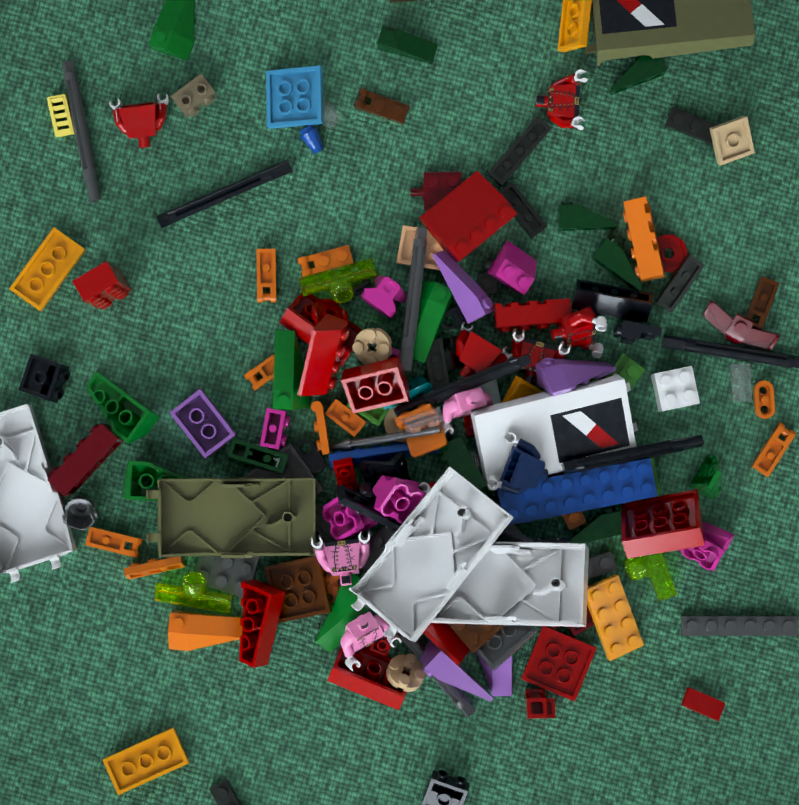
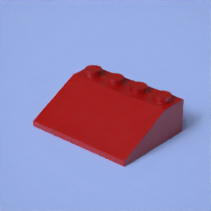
M476 171L421 215L419 219L441 248L456 262H459L515 217L517 213L506 198Z
M697 489L621 503L622 544L627 559L705 545L704 527Z

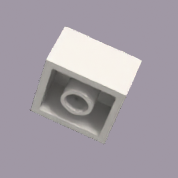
M692 366L651 374L658 412L700 404Z

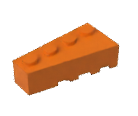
M647 197L624 201L625 211H623L625 223L628 222L629 226L627 235L629 241L633 243L631 254L633 260L636 259L638 265L635 267L636 277L640 278L642 282L665 277Z

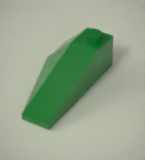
M194 0L165 1L149 41L152 50L185 61L189 60L194 45Z
M422 281L413 360L423 364L426 362L454 297L449 287L437 282Z
M275 330L271 407L273 409L296 410L310 408V396L298 395L304 363L294 330Z
M97 371L85 386L94 402L103 412L104 418L111 425L112 431L128 444L149 433L160 418V416Z
M707 454L688 486L693 490L697 489L698 493L707 499L716 498L722 489L720 487L722 484L721 470L714 454Z
M128 461L123 478L122 498L126 500L158 501V499H146V490H157L158 479L187 477L150 462Z
M351 574V585L339 586L336 599L331 604L332 612L324 620L315 639L329 653L341 644L340 640L349 622L367 612H371L373 616L376 613L366 604L360 611H356L351 607L358 599L357 595L349 590L350 587L355 586L361 579L356 574Z

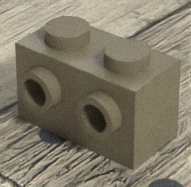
M199 74L175 92L171 98L185 117L188 118L196 116L200 112L199 109L204 105L212 104L217 95L204 76Z

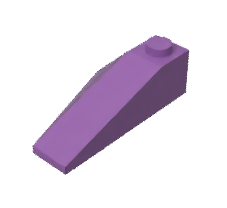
M445 250L432 255L468 324L494 311L492 301L483 289Z
M545 358L541 362L535 363L538 385L553 397L575 390L578 384L586 385L590 383L589 379L591 378L599 379L616 371V367L606 361Z
M429 639L420 660L424 666L422 670L429 677L433 675L442 682L486 700L492 701L494 699L472 675H468L467 671L460 664L457 666Z
M478 654L492 696H512V655L493 671Z

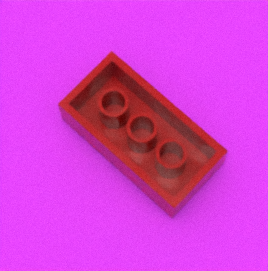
M107 261L72 281L84 302L98 309L102 308V310L113 305L112 302L114 300L126 298L129 295L128 292L132 291L121 270Z

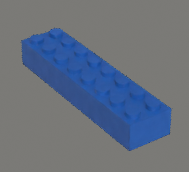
M647 458L577 473L573 472L547 477L545 480L540 479L536 488H529L527 491L519 494H512L497 488L496 494L499 506L514 517L508 524L513 525L657 497V490L651 460Z

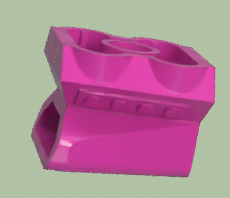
M377 275L374 279L376 288H364L361 299L387 318L392 319L396 315L395 303H404L407 300V293L391 278Z
M381 476L373 488V493L377 497L374 509L381 512L382 515L390 516L396 519L398 523L403 524L425 497L426 492L418 489L419 483L416 481Z
M338 497L323 506V518L330 522V533L338 541L348 537H356L361 530L363 533L378 524V522H374L370 518L342 506L338 501Z
M703 521L705 545L681 549L680 551L686 558L696 560L703 568L714 571L735 535Z

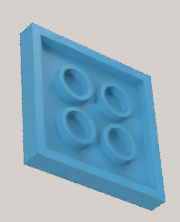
M322 66L266 71L267 128L324 124Z

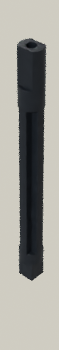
M288 159L189 203L157 216L161 228H164L243 192L293 172Z
M665 334L661 342L662 348L788 368H799V356Z
M528 353L520 357L516 356L413 398L412 401L395 407V415L399 417L401 413L405 411L411 412L422 404L430 403L434 405L449 399L456 393L471 390L522 369L521 367L531 364V358Z
M702 435L678 438L563 462L561 466L564 474L577 473L702 447L704 440Z

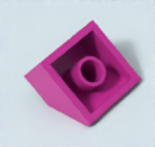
M506 240L487 273L515 293L525 295L535 280L537 261Z

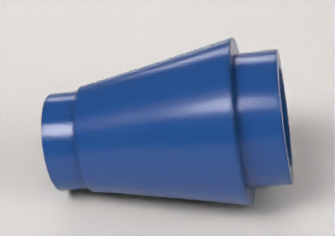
M310 125L300 131L301 139L314 154L324 149L317 127L314 128L313 125Z

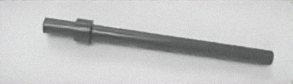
M437 425L356 440L352 438L344 439L343 442L330 444L329 448L330 451L343 449L348 451L353 450L354 447L441 433V427Z

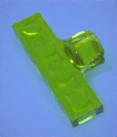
M370 258L298 279L303 296L329 290L333 301L346 303L354 295L352 287L354 282L376 277L377 273L373 260Z
M662 553L625 560V569L629 578L636 581L649 577L658 601L678 595Z
M190 572L185 575L182 586L157 582L155 585L154 601L228 614L231 612L232 595L207 591L206 579L201 573Z

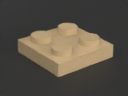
M741 116L709 128L718 165L721 166L755 153L747 116Z

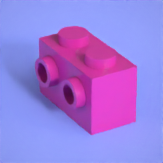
M270 408L266 409L260 446L279 450L282 449V446L285 447L287 435H284L285 427L288 428L290 424L288 412Z

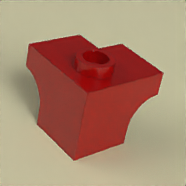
M525 689L526 719L556 718L555 698H546L545 689Z

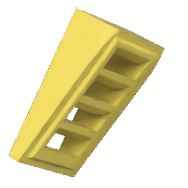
M61 94L47 97L56 138L75 134L67 95ZM63 102V105L54 106L56 103ZM65 110L64 113L56 114V111ZM67 117V120L57 122V119ZM60 126H69V128L59 130Z

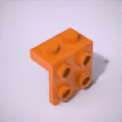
M430 403L419 405L417 409L411 412L405 411L399 417L394 418L396 425L403 431L440 425L441 433L406 439L410 454L414 458L447 444L438 412Z

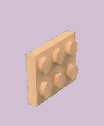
M403 225L396 264L411 266L413 243L418 227ZM427 229L424 268L440 271L432 255L443 251V249Z

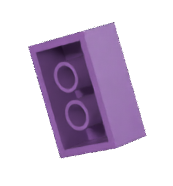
M202 389L196 391L170 412L205 459L212 456L238 435Z

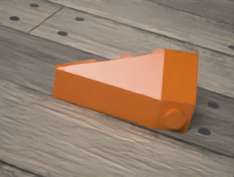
M173 610L170 612L169 649L190 651L239 640L242 635L241 617Z

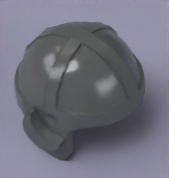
M76 496L67 502L65 515H62V518L67 526L85 530L96 521L99 511L95 509V504L90 499Z

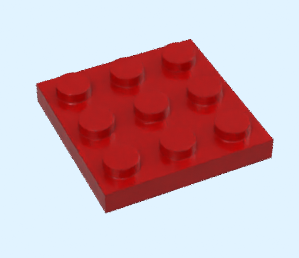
M542 626L521 679L575 702L597 648L552 628Z

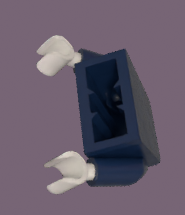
M509 431L507 433L513 435V439L511 441L504 439L505 442L516 444L517 446L512 447L500 478L501 482L498 481L496 476H490L489 480L496 481V484L487 485L491 490L501 488V491L519 494L527 491L529 488H536L540 479L545 480L548 477V470L544 468L545 462L540 460L541 455L536 447L522 438L520 440L517 439L516 435Z

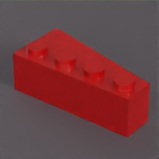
M570 298L544 300L541 303L540 301H529L524 304L512 302L505 304V306H502V303H498L493 306L494 327L500 333L511 332L512 328H518L519 331L523 329L527 331L533 326H537L538 329H547L549 325L556 324L557 327H560L561 318L572 314Z
M256 579L241 581V588H243V598H241L243 617L240 618L242 635L240 636L239 661L256 668L268 665L285 591Z

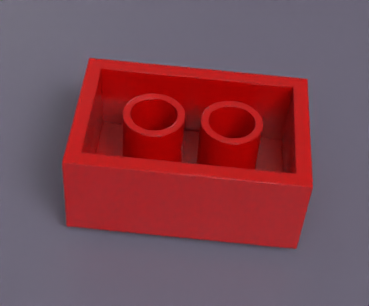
M399 357L343 370L341 382L353 414L409 401L410 388Z

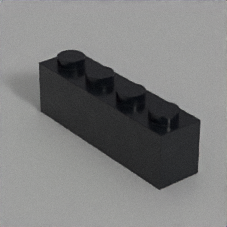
M580 279L576 281L572 297V309L580 311L591 307L593 312L598 315L604 314L616 318L630 319L635 322L647 323L653 305V293Z

